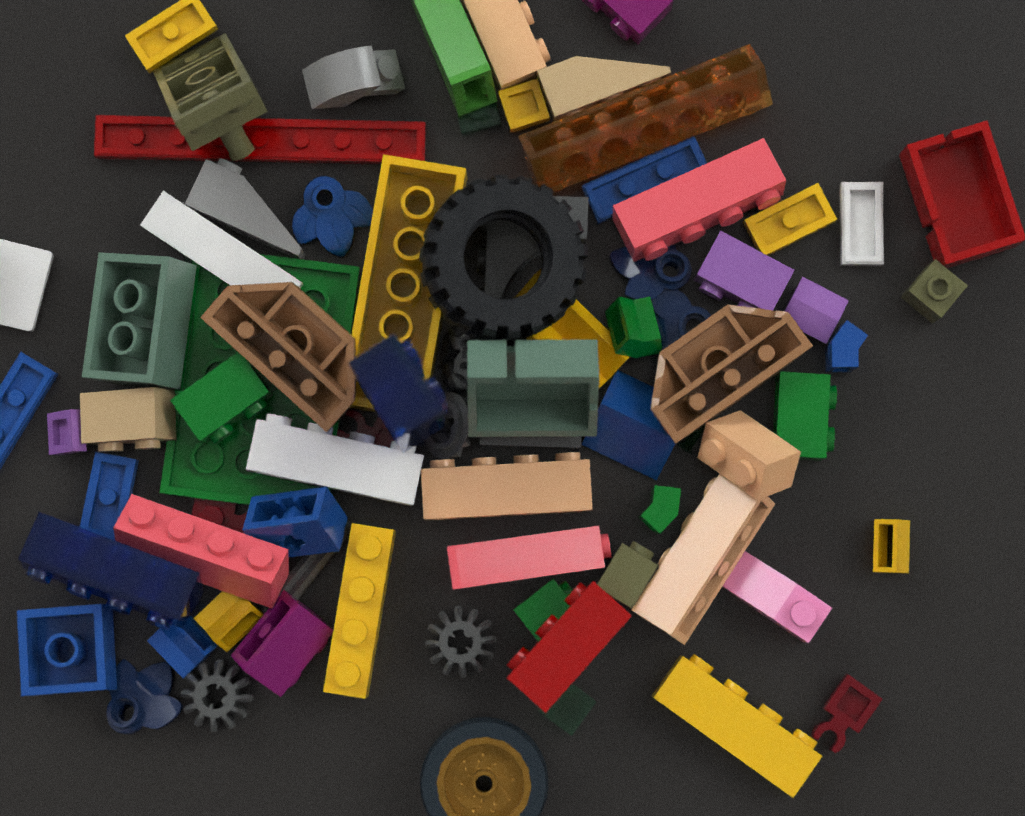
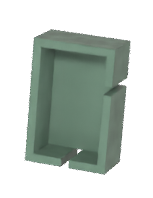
M467 340L468 437L597 436L599 395L598 340H515V346H507L506 340Z

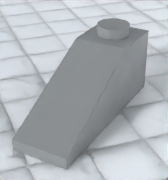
M221 158L217 164L206 159L185 205L213 222L292 258L304 259L306 254L246 178L240 175L242 168Z

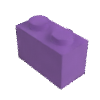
M720 231L694 281L701 284L699 287L701 292L716 300H721L724 296L736 302L737 306L773 311L794 269Z

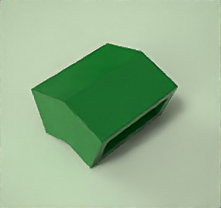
M618 297L605 311L615 354L634 358L659 354L662 351V343L651 297L634 300Z
M658 485L652 487L650 505L638 518L656 535H659L677 517L681 488Z

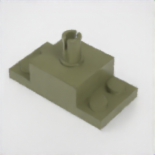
M226 33L153 70L171 116L192 151L219 137L232 161L241 160L254 151L255 148L248 139L242 125L268 111Z

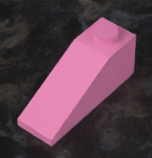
M746 551L722 586V588L804 643L811 641L832 607Z

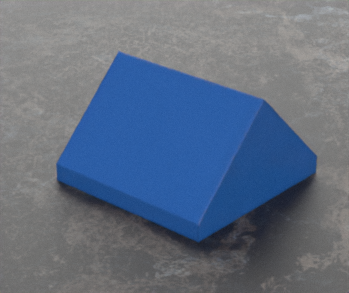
M618 370L598 408L597 436H585L581 445L657 481L675 444L650 410L654 387Z

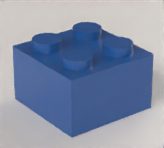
M92 604L17 610L21 696L117 690L113 605Z

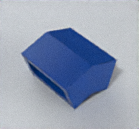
M848 320L840 325L825 346V373L852 372L859 367L858 349L866 340L868 334Z
M183 607L169 617L147 640L183 679L197 669L199 664L203 663L218 647L206 631Z

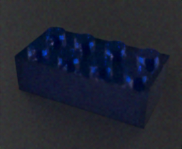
M394 333L348 362L358 385L402 453L446 426L445 414L448 413V407L446 405L447 398L435 379L430 377L426 381L424 380L422 360L409 339L400 343Z

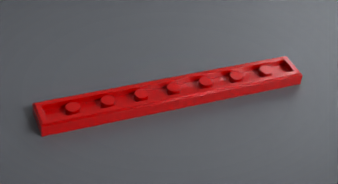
M96 115L94 156L97 159L205 161L207 159L209 161H219L221 158L232 161L220 137L192 151L172 117ZM255 118L242 125L255 149L247 157L237 160L242 162L382 164L384 154L425 161L426 122Z

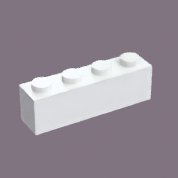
M267 414L266 421L257 419L246 471L319 487L327 486L328 489L397 504L414 505L424 455L415 453V445L391 441L390 448L374 444V436L357 432H350L349 439L333 436L334 428L326 432L315 423H309L307 430L291 426V418L274 414Z

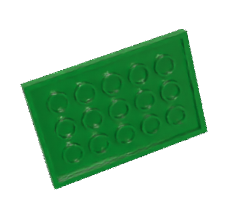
M260 254L303 283L301 290L345 330L352 334L360 267ZM193 260L192 264L197 265L188 336L180 390L174 389L175 396L238 352L200 318L224 289L230 285ZM254 367L274 396L267 400L269 407L260 415L251 420L244 416L234 423L232 427L235 431L220 443L214 445L212 441L206 444L199 442L175 408L176 440H169L166 443L160 494L249 505L253 496L318 488L319 486L246 471L257 419L266 421L267 414L284 416L292 419V427L306 430L309 423H317ZM340 419L332 427L334 428L333 436H337Z

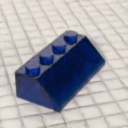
M40 512L18 558L23 568L27 569L25 575L33 580L44 584H50L51 579L66 584L65 590L75 596L87 600L90 599L92 594L107 600L105 605L110 609L129 615L131 610L138 611L147 615L146 621L165 630H170L171 625L183 628L204 592L199 572Z

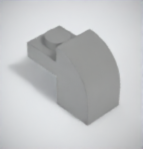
M372 46L347 49L323 57L302 70L312 109L346 107L363 96L397 94L405 89L395 49L373 51Z

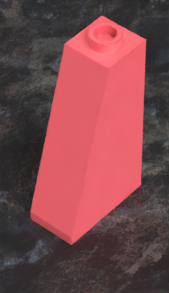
M599 526L447 547L453 590L605 568L604 559L612 558L608 533L600 534Z

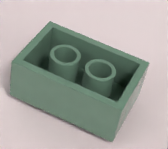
M99 252L82 377L110 384L180 390L197 265L168 256Z

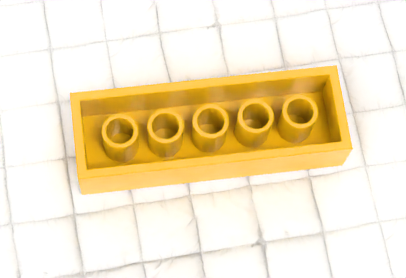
M383 154L351 334L356 339V401L349 408L424 421L426 419L444 314L438 307L434 309L428 299L431 296L428 287H423L420 275L423 272L422 262H419L420 249L423 247L425 239L423 236L427 226L432 221L435 213L458 189L461 190L466 187V168Z

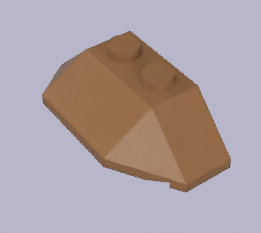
M281 282L227 286L200 317L326 432L334 426L356 401V339L295 283Z
M727 304L659 352L650 410L674 444H676L774 377L812 348L813 345L787 311H772Z

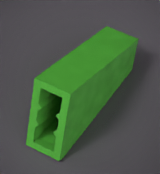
M410 0L458 116L460 117L497 102L490 66L460 0Z

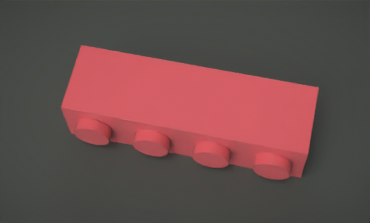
M762 138L613 205V222L633 262L642 258L650 261L662 256L668 251L669 246L680 241L688 244L698 240L706 233L705 230L718 224L722 227L734 224L743 217V213L758 207L759 210H764L775 205L784 194L786 178L768 144Z
M131 494L113 527L118 554L271 609L289 575L288 549Z

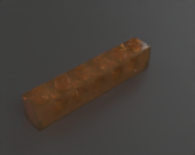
M748 44L518 137L536 186L541 187L545 184L556 192L628 162L638 160L643 156L668 146L678 144L683 140L708 130H713L718 126L743 116L753 114L758 110L773 105L765 66L752 46Z

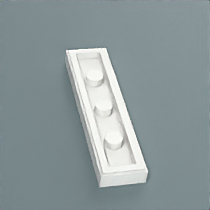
M165 191L161 193L140 224L141 227L229 285L293 282L300 289L303 286L301 281Z

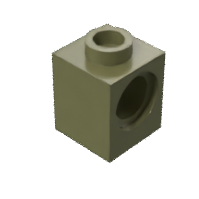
M934 259L924 268L900 298L933 324L943 317L968 285Z
M635 541L631 543L630 547L623 543L620 544L596 584L612 598L632 609L658 567L656 563L651 561L654 553Z

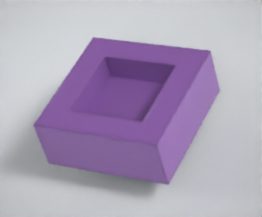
M80 409L47 413L49 455H66L87 451L86 444H81Z

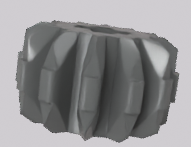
M455 606V622H451L448 614L445 611H441L438 616L446 627L442 629L435 624H429L427 629L431 633L440 635L439 640L425 641V647L430 649L440 647L441 652L433 655L430 658V662L436 664L443 657L448 659L443 668V674L449 675L454 663H459L460 678H466V663L469 661L477 673L483 670L482 664L476 658L478 654L485 659H493L494 654L489 650L481 648L482 643H496L497 638L495 635L481 636L480 632L489 628L492 623L487 619L476 627L473 623L478 617L479 611L477 609H472L468 620L463 621L462 607ZM455 630H464L465 637H472L473 645L472 648L466 647L467 653L459 654L457 647L449 645V637H456L454 634Z
M219 659L215 662L214 674L210 666L203 662L199 664V671L203 679L193 673H189L186 676V680L195 686V689L181 690L180 695L184 698H193L194 701L193 704L183 708L185 714L196 710L200 712L195 718V726H202L207 718L210 717V731L217 732L220 728L221 718L228 729L236 726L231 712L240 718L248 716L249 712L239 705V702H252L254 695L250 693L241 694L240 688L251 684L249 677L243 678L238 682L234 680L240 672V666L235 664L228 670L227 674H224L225 662ZM213 684H217L216 689L224 688L227 695L222 698V707H218V702L211 704L208 700V696L213 693L211 687Z

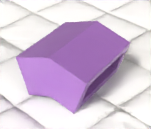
M802 276L784 311L790 313L804 333L827 344L849 300Z

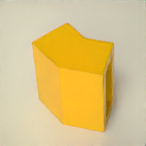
M874 519L873 572L909 573L910 521ZM888 526H893L892 567H887Z
M222 591L193 619L206 631L213 642L228 652L252 630L264 614L254 602Z

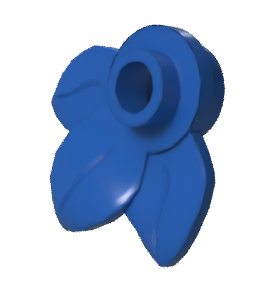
M319 176L312 179L306 185L303 194L304 204L295 212L292 221L293 233L299 244L307 243L317 237L327 251L339 257H344L351 247L354 227L371 226L373 209L361 193L344 190L342 185L332 177ZM323 189L329 190L332 193V200L326 205H322L316 200L317 193Z

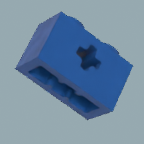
M326 486L251 497L242 530L249 536L288 549L289 557L340 551L348 517Z

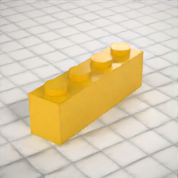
M355 523L351 524L323 692L363 699L369 696L396 535L395 530Z
M693 654L689 660L680 655L651 696L794 798L822 758V755L813 750L818 742L798 728L791 734L781 727L779 723L783 719L782 716L763 703L756 709L744 700L748 692L730 679L721 684L710 676L714 668L697 655Z

